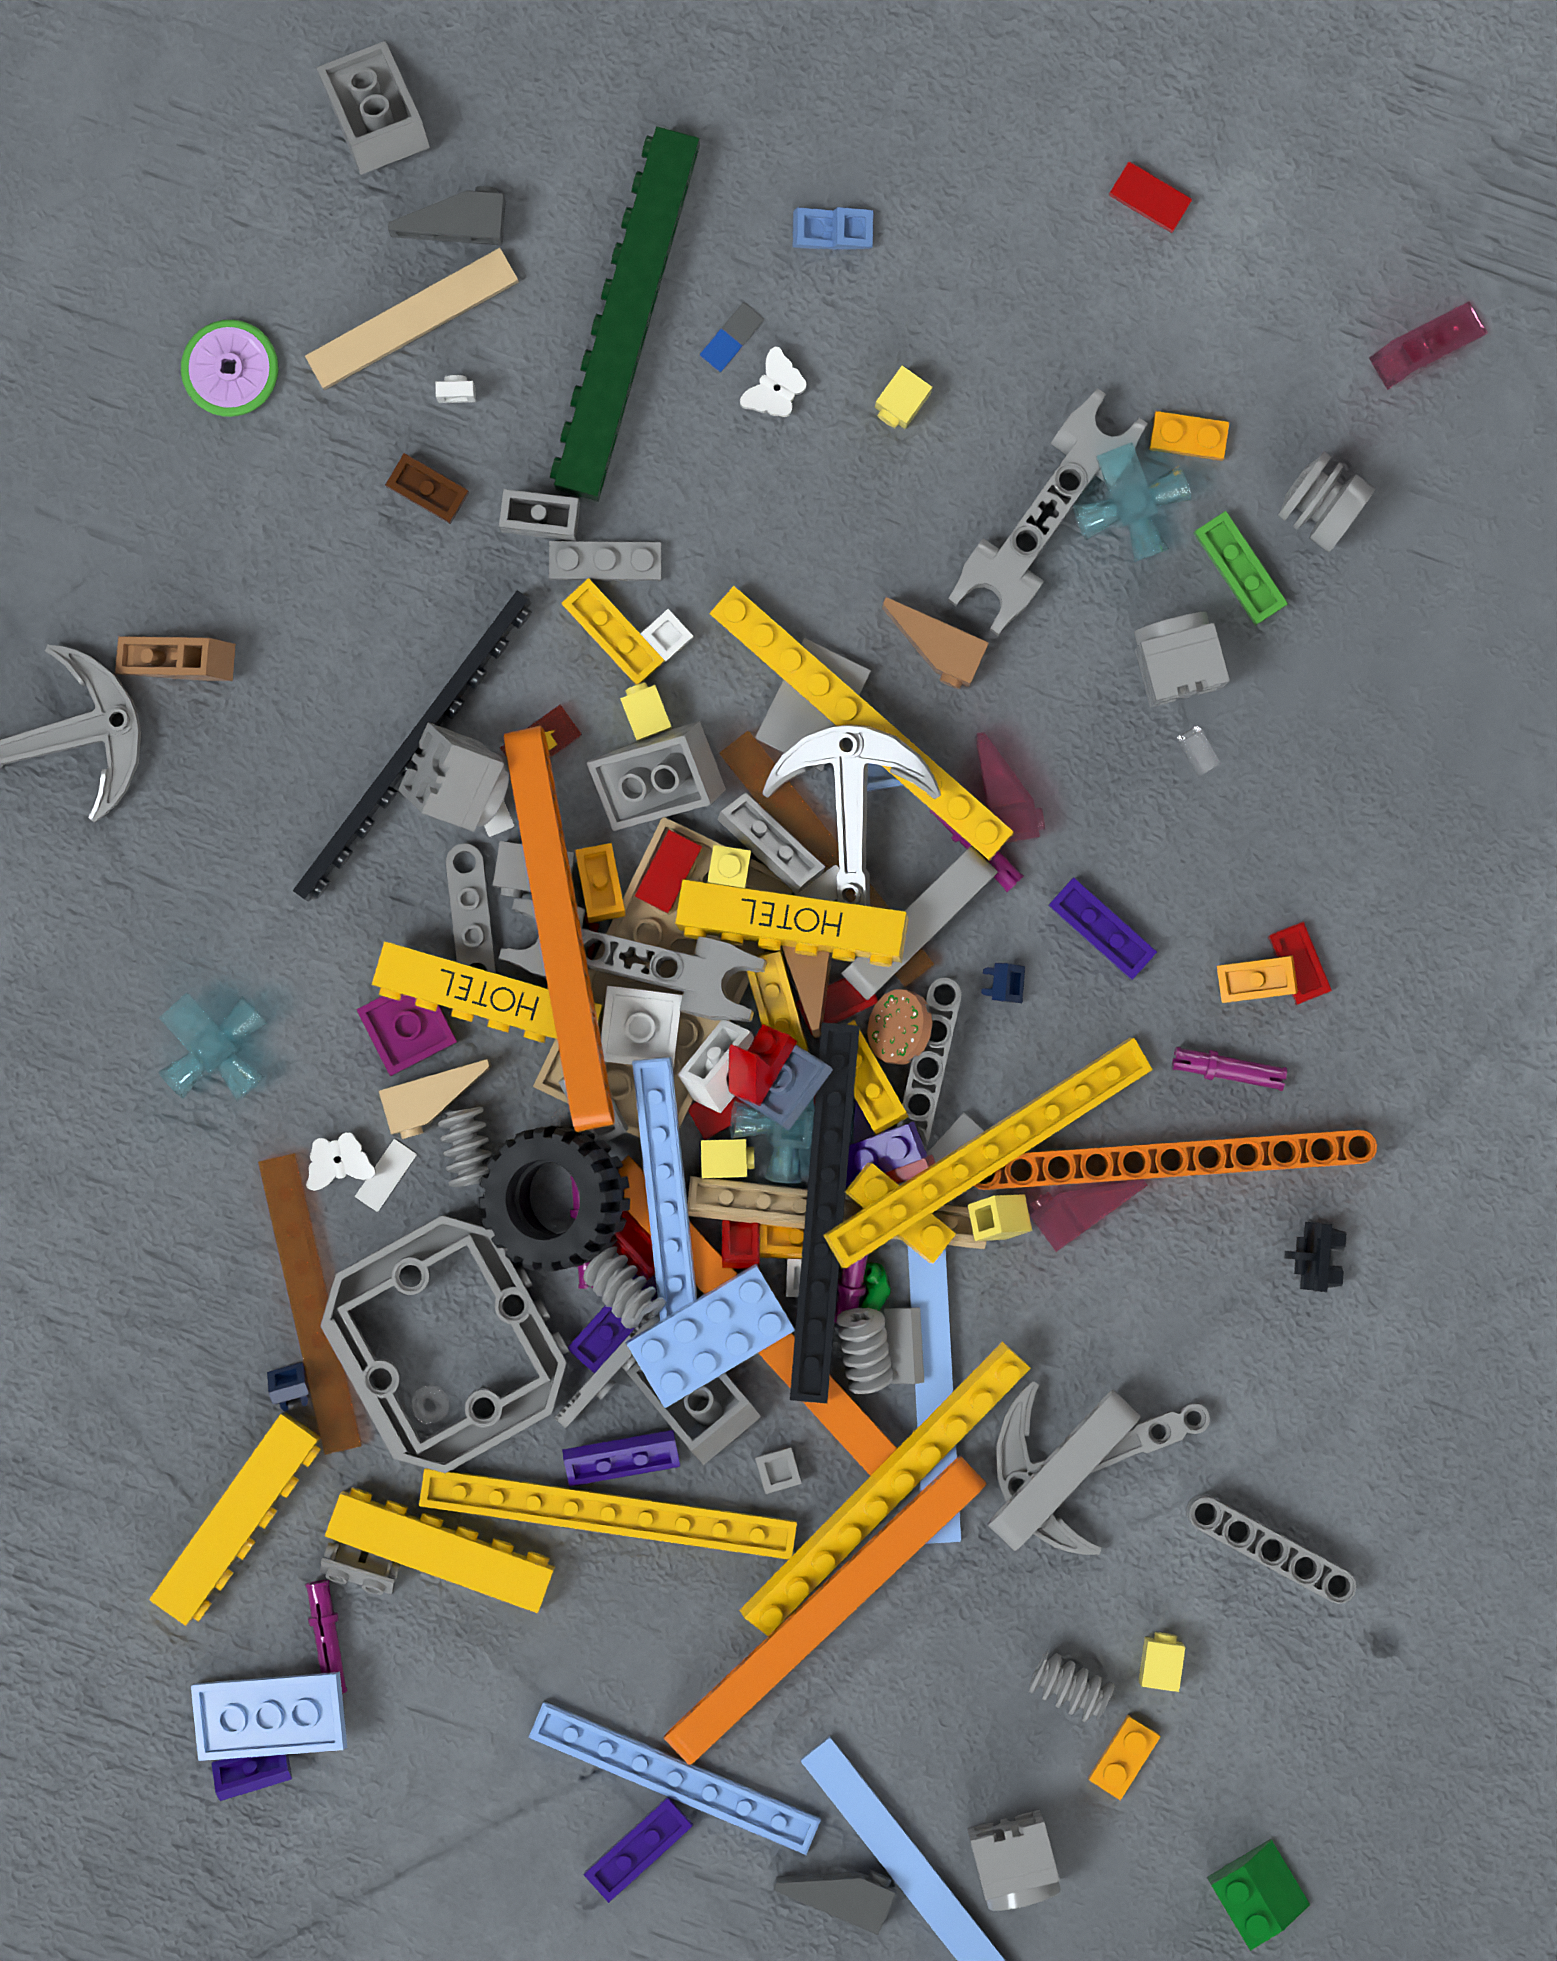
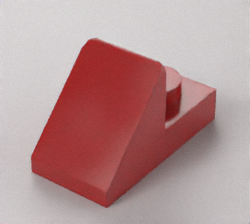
M762 1024L748 1050L730 1044L729 1092L736 1097L760 1106L797 1041L786 1033Z

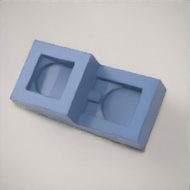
M837 207L834 210L796 208L793 210V247L809 249H870L873 247V210Z

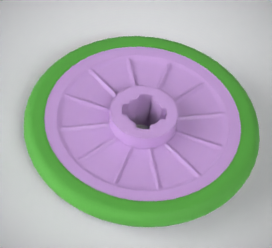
M238 320L216 321L200 329L186 345L181 360L182 381L191 399L202 409L219 416L232 417L244 415L258 408L272 393L278 376V359L270 340L255 326ZM227 361L228 363H236V372L232 375L230 373L223 374L224 363Z

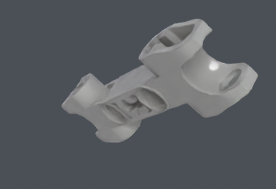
M1098 388L1079 408L1070 414L1052 440L1051 445L1063 452L1066 457L1001 549L983 538L965 562L961 576L948 598V602L956 607L974 589L986 588L992 590L999 598L1001 608L989 631L997 636L1015 617L1026 609L1044 583L1043 579L1028 569L1094 476H1097L1111 487L1130 462L1137 442L1148 424L1141 418H1138L1130 429L1120 436L1111 437L1103 434L1096 426L1095 415L1106 394ZM1071 473L1077 477L1079 487L1073 491H1067L1060 486L1059 477L1063 474ZM1049 505H1052L1055 508L1053 515L1056 518L1049 516L1041 529L1035 526L1042 513L1039 506L1047 508ZM1021 534H1029L1035 539L1036 548L1032 551L1024 552L1017 547L1016 538Z
M514 899L512 909L515 912L536 920L532 900ZM577 907L589 969L682 991L684 994L679 1011L714 1021L735 1020L752 1022L754 1012L728 999L726 996V983L730 976L738 971L765 972L767 964L765 959L746 953L729 943L704 937H698L694 956L585 930L582 929L586 910ZM539 937L536 943L528 949L501 948L499 955L501 961L520 967L536 977L546 979ZM595 943H604L605 953L603 957L598 960H590L588 957L589 948ZM635 952L641 960L650 962V967L648 969L645 965L633 963L630 969L625 959L626 957H633ZM668 960L676 961L678 965L676 974L670 978L661 977L660 968L662 964Z

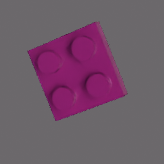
M402 994L400 1001L381 996L356 1009L390 1076L458 1043L439 1005L437 1011L415 1006L416 998Z

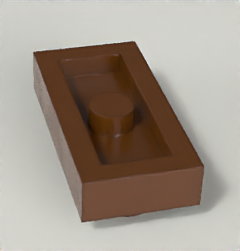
M405 453L385 484L390 490L450 525L469 494L467 489Z

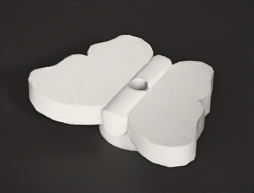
M775 346L770 349L766 358V375L761 376L760 385L744 392L740 398V406L744 409H753L761 413L767 411L773 416L787 417L792 412L791 402L795 395L802 394L805 391L806 381L801 376L799 370L793 368L792 362L784 356L782 350ZM780 386L781 389L779 391H775L774 387Z
M346 1132L338 1140L331 1142L325 1138H319L313 1142L310 1153L312 1163L309 1165V1177L306 1183L308 1189L313 1191L323 1189L335 1177L340 1179L349 1175L356 1179L365 1180L371 1179L376 1175V1169L370 1163L367 1154L361 1152L362 1145L353 1133ZM336 1156L341 1158L340 1163L335 1162Z

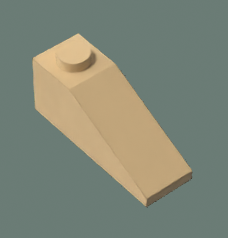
M482 1060L380 1090L379 1094L391 1134L400 1133L402 1139L423 1134L422 1126L431 1124L492 1067L490 1060Z

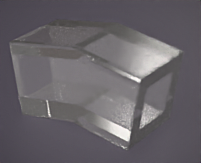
M1198 726L1177 736L1187 759L1198 777L1221 764L1203 730Z

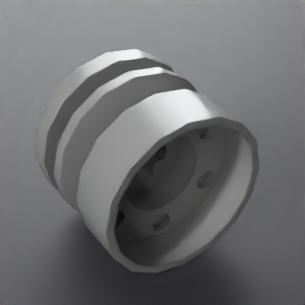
M1324 451L1319 458L1304 468L1285 495L1282 509L1277 516L1285 521L1294 508H1297L1302 513L1292 527L1299 529L1311 518L1316 524L1309 539L1327 552H1330L1355 520L1376 488L1357 474L1351 477L1344 485H1341L1337 480L1344 465L1339 462L1330 475L1323 472L1322 470L1332 457Z

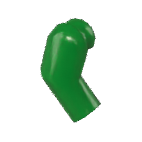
M869 1262L866 1264L864 1275L868 1295L859 1308H871L880 1311L891 1294V1286L885 1268L879 1263Z

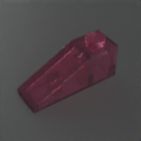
M1470 301L1392 340L1369 357V360L1385 387L1389 390L1480 339L1488 332Z
M984 732L977 733L975 740L987 809L1014 832L1004 845L1039 839V830H1045L1042 808H1035L1033 798Z
M1143 1179L1058 1192L1054 1196H1051L1048 1191L1030 1204L1034 1210L1029 1213V1217L1051 1248L1057 1252L1148 1185Z

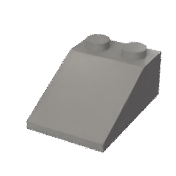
M386 41L316 67L361 175L430 148L420 115Z
M700 721L666 730L587 762L613 831L711 805L726 790Z
M638 1363L626 1372L703 1465L761 1418L759 1413L725 1373L664 1408Z

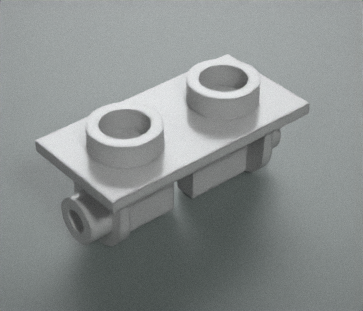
M338 1541L336 1544L328 1543L324 1557L330 1558V1560L322 1558L320 1573L326 1574L327 1579L339 1584H346L347 1581L362 1585L363 1590L375 1595H382L383 1592L392 1594L395 1580L389 1577L397 1578L401 1564L394 1563V1561L372 1553L368 1554L366 1562L363 1564L358 1562L362 1552L361 1549Z

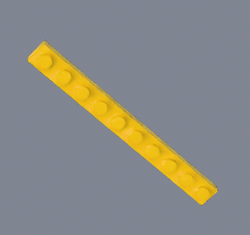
M735 586L728 591L709 613L836 726H870L898 737L918 753L934 775L941 796L933 799L914 783L897 775H892L989 861L1014 834L1007 825ZM883 766L890 773L891 767Z
M1128 1038L823 1235L841 1267L848 1268L1153 1069L1135 1038Z
M1002 1341L739 1610L743 1617L765 1635L769 1636L1031 1369L1028 1364Z
M424 1468L419 1506L788 1560L793 1554L797 1521L453 1471L442 1473L428 1468Z

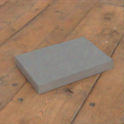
M804 638L801 645L855 693L860 695L871 670ZM783 680L755 736V740L777 751L786 753L804 737L836 725ZM825 764L813 765L812 768L822 772Z

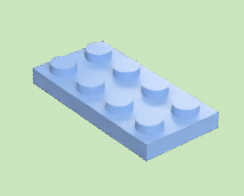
M755 1264L626 1341V1344L662 1405L666 1408L792 1333L795 1329Z
M340 1672L204 1682L191 1685L198 1761L337 1751L347 1748Z

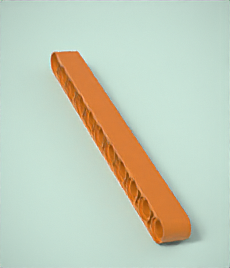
M542 726L504 733L505 750L572 1122L576 1132L615 1124L614 1108L546 735Z
M1345 1130L1027 1152L994 1172L992 1179L988 1183H977L974 1187L990 1190L1363 1164L1369 1162L1374 1157L1377 1151V1144L1372 1134L1367 1131ZM1356 1136L1362 1137L1367 1145L1364 1155L1358 1158L1352 1156L1348 1148L1349 1142ZM1320 1138L1329 1145V1154L1323 1160H1317L1311 1153L1313 1142ZM1281 1141L1287 1142L1292 1149V1156L1284 1163L1277 1161L1273 1154L1274 1147ZM1242 1144L1250 1145L1255 1152L1253 1161L1245 1166L1240 1164L1236 1158V1151ZM1207 1146L1214 1148L1218 1156L1217 1162L1210 1168L1203 1167L1198 1159L1200 1150ZM1168 1149H1174L1180 1156V1164L1171 1171L1166 1170L1161 1164V1156ZM1132 1151L1139 1153L1143 1160L1141 1169L1136 1173L1128 1172L1123 1165L1125 1155ZM1093 1154L1102 1156L1106 1163L1104 1171L1097 1176L1089 1174L1085 1166L1088 1157ZM1059 1156L1067 1161L1068 1171L1062 1178H1054L1048 1171V1164L1054 1157ZM1019 1159L1026 1160L1031 1167L1029 1177L1023 1181L1015 1180L1010 1172L1013 1162Z
M627 1155L621 1161L623 1167L618 1170L621 1177H628L630 1187L624 1188V1198H630V1210L628 1212L651 1236L644 1171ZM689 1221L696 1286L703 1294H706L735 1277L738 1273L733 1268H722V1256ZM793 1333L788 1334L758 1352L789 1388H791L795 1341ZM831 1375L829 1378L827 1404L803 1402L870 1476L897 1449Z
M962 1456L956 1458L664 1735L665 1741L688 1765L694 1763L986 1486L985 1480Z

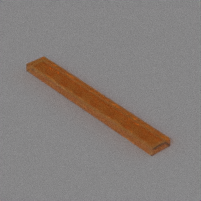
M749 730L719 753L757 803L825 866L823 873L834 865L839 867L838 842L789 781L769 798L762 794L775 763ZM870 884V907L890 909ZM850 888L846 891V897L850 901H854L856 892ZM920 948L894 975L906 987L933 966L934 963L924 950Z
M293 1153L259 1161L258 1164L324 1454L327 1455L361 1447L363 1445L346 1372L321 1328L329 1296L297 1155Z

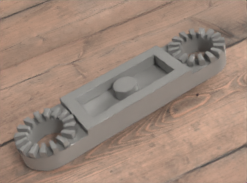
M459 844L454 846L446 857L457 963L467 966L481 963L486 966L488 972L496 974L484 859L481 852L475 846ZM469 852L475 857L476 864L471 872L460 873L455 868V858L460 853Z
M658 1313L648 1323L636 1327L595 1374L567 1403L569 1407L565 1405L555 1416L554 1419L566 1428L595 1395L602 1399L616 1384L611 1377L620 1367L627 1372L636 1362L626 1341L660 1321V1314Z

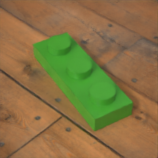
M1226 511L1194 531L1193 534L1255 626L1288 604Z

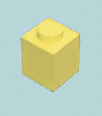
M901 366L876 401L875 408L880 411L877 416L892 428L900 425L906 429L930 396L932 386L904 366Z
M646 682L625 690L627 696L620 699L637 742L672 729L655 685L648 687Z
M713 845L708 883L746 889L751 851Z
M746 1139L701 1140L702 1178L747 1177V1169H754V1147H746Z
M1025 1194L996 1195L968 1204L975 1241L1006 1240L1032 1231Z
M1155 1632L1154 1638H1144L1138 1681L1142 1687L1179 1692L1185 1646L1182 1642H1177L1176 1635Z

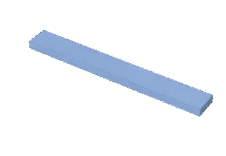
M672 1057L632 1061L658 1298L663 1297L666 1301L664 1307L659 1312L660 1321L697 1299Z
M907 1245L911 1308L920 1307L924 1383L915 1384L918 1428L953 1392L946 1248L933 1264L928 1263ZM956 1445L920 1481V1491L957 1458ZM960 1511L926 1544L961 1542Z
M545 1701L528 1737L805 1855L821 1821V1818L694 1764L688 1765L678 1757Z
M830 1736L800 1759L801 1763L957 1961H1006Z

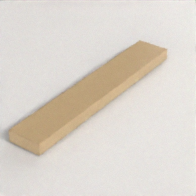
M498 248L305 355V358L323 390H326L519 283L501 248Z

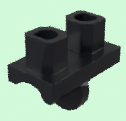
M1305 1222L1304 1237H1297L1296 1251H1285L1284 1254L1286 1259H1295L1294 1274L1301 1275L1300 1289L1327 1292L1328 1288L1343 1285L1344 1271L1342 1266L1329 1265L1330 1250L1343 1251L1346 1247L1347 1234L1345 1231L1332 1228V1224Z

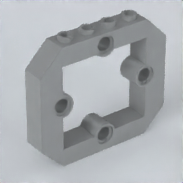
M441 1215L335 1274L321 1322V1328L393 1459L447 1473L552 1414L566 1366L563 1354L569 1352L559 1332L551 1335L545 1324V1321L551 1319L541 1299L533 1302L527 1288L533 1285L524 1268L520 1266L515 1269L511 1260L505 1256L508 1249L506 1247L497 1249L491 1241V1238L495 1236L492 1229L485 1230L483 1226ZM467 1245L496 1297L495 1311L497 1316L505 1323L511 1324L539 1376L501 1397L490 1388L474 1390L466 1399L465 1417L421 1441L394 1393L400 1382V1373L397 1366L387 1359H375L349 1310L392 1286H395L399 1292L405 1295L420 1293L429 1282L430 1272L428 1266ZM407 1265L418 1267L422 1274L421 1281L415 1286L405 1285L400 1279V1271L403 1267ZM516 1294L523 1299L524 1308L522 1312L517 1315H509L503 1310L502 1302L508 1295ZM378 1368L388 1370L392 1377L391 1384L383 1389L374 1387L370 1380L371 1372ZM481 1397L489 1398L495 1406L493 1413L486 1418L477 1416L472 1408L474 1402Z

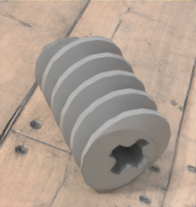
M483 1107L443 1113L447 1114V1117L438 1122V1127L450 1129L449 1133L440 1138L441 1142L453 1145V1147L443 1152L444 1157L455 1159L454 1163L446 1167L447 1172L458 1174V1177L448 1182L450 1187L478 1184L481 1181L482 1175L489 1174L491 1171L482 1161L489 1158L492 1152L480 1149L481 1145L489 1141V1137L477 1134V1131L487 1125L486 1122L475 1120L474 1118L484 1111Z
M613 1246L598 1254L590 1262L584 1273V1281L589 1286H593V1291L597 1296L603 1297L602 1301L607 1307H612V1312L617 1318H622L621 1322L625 1328H636L654 1318L664 1307L666 1301L663 1297L651 1301L656 1294V1289L649 1287L642 1291L647 1282L646 1278L640 1276L632 1280L637 1273V1268L632 1265L623 1269L628 1258L625 1255H620L614 1259L613 1257L618 1247Z
M854 1308L843 1311L838 1315L836 1321L838 1325L843 1326L839 1329L838 1333L840 1338L844 1339L841 1343V1349L846 1353L843 1357V1363L849 1366L845 1370V1376L850 1379L847 1387L849 1391L855 1394H867L881 1390L890 1384L894 1375L891 1368L889 1344L886 1340L885 1318L881 1312L871 1308Z
M1046 1650L1032 1675L1029 1692L1033 1693L1041 1686L1043 1687L1042 1699L1044 1701L1054 1693L1057 1695L1055 1705L1057 1708L1066 1701H1069L1070 1715H1073L1079 1708H1082L1083 1722L1088 1721L1093 1715L1097 1716L1096 1720H1098L1112 1696L1115 1687L1114 1683L1108 1682L1101 1688L1102 1678L1099 1675L1093 1676L1087 1682L1088 1670L1083 1667L1074 1674L1075 1663L1069 1660L1061 1667L1062 1656L1056 1653L1047 1660L1048 1650Z

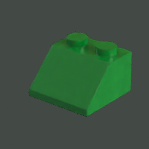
M1269 1839L1207 1877L1250 1951L1283 1932L1310 1906L1309 1901L1272 1839Z

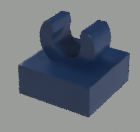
M995 963L994 968L987 967L983 969V974L994 976L993 987L991 989H981L983 995L991 996L994 1001L1008 1003L1023 1002L1025 966Z
M303 1362L267 1372L268 1393L272 1404L279 1403L283 1411H288V1400L299 1397L303 1406L308 1405V1375Z

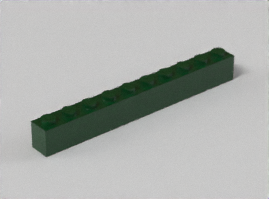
M658 126L655 128L653 137L646 136L641 157L647 158L643 172H636L631 193L637 194L633 208L626 207L621 228L626 229L623 244L616 242L611 259V264L616 265L613 279L606 278L601 294V300L606 301L602 315L596 313L591 329V335L596 337L592 350L586 349L580 371L586 372L582 386H575L571 398L570 407L576 408L572 422L565 421L561 433L560 442L565 443L562 458L556 456L551 468L550 478L555 479L554 486L558 491L597 502L600 500L700 149V140L697 137Z

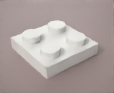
M607 986L601 1032L605 1062L632 1065L634 1060L672 1057V1067H674L681 1012L679 1009L683 995Z

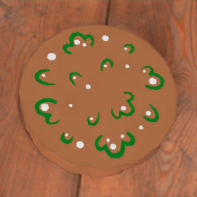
M895 989L883 995L875 1004L869 1017L867 1034L869 1046L876 1057L887 1063L905 1065L911 1062L909 1060L914 1055L919 1056L925 1050L931 1036L932 1016L931 1013L927 1012L925 1006L927 1002L922 996L909 990Z

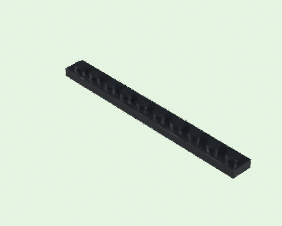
M518 590L514 593L293 889V892L308 902L312 896L318 899L324 893L331 882L327 879V876L335 866L339 869L343 867L353 853L349 849L350 845L357 836L363 839L375 823V820L371 817L380 806L385 809L392 802L398 792L394 787L401 777H404L408 769L415 770L417 764L412 761L414 753L419 754L422 750L419 746V741L427 723L440 726L447 716L451 719L456 716L465 703L461 699L469 686L475 689L487 673L483 667L491 657L498 659L510 642L506 637L515 626L517 629H520L532 613L528 609L531 604L528 597Z
M823 1022L821 1025L819 1059L833 1070L815 1095L790 1401L825 1404L828 1402L839 1261L823 1235L843 1223L859 1038L858 1025Z

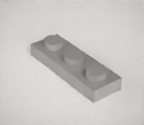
M549 541V580L586 581L589 578L591 581H661L662 544L661 542Z
M746 792L720 812L717 820L795 894L800 893L822 875L825 866Z

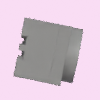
M1207 612L1178 616L1134 631L1138 646L1135 649V654L1150 708L1176 701L1178 698L1185 699L1194 694L1201 695L1222 689L1230 681L1215 624L1209 623Z
M428 722L419 741V746L423 749L421 755L414 753L412 761L417 764L415 770L408 769L398 791L421 813L474 832L476 826L486 825L495 816L502 804L509 781L508 761L504 756L491 752L480 741Z
M1040 1810L1017 1815L1015 1817L1016 1821H1008L1007 1818L1001 1819L1000 1823L996 1826H993V1823H985L967 1828L989 1910L1001 1911L1020 1908L1047 1900L1060 1893V1880L1045 1822Z

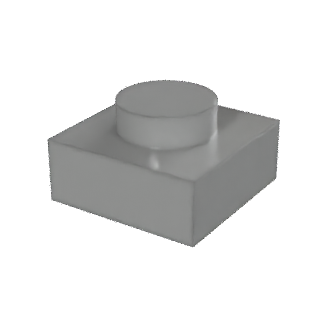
M792 1447L755 1457L765 1494L802 1484Z

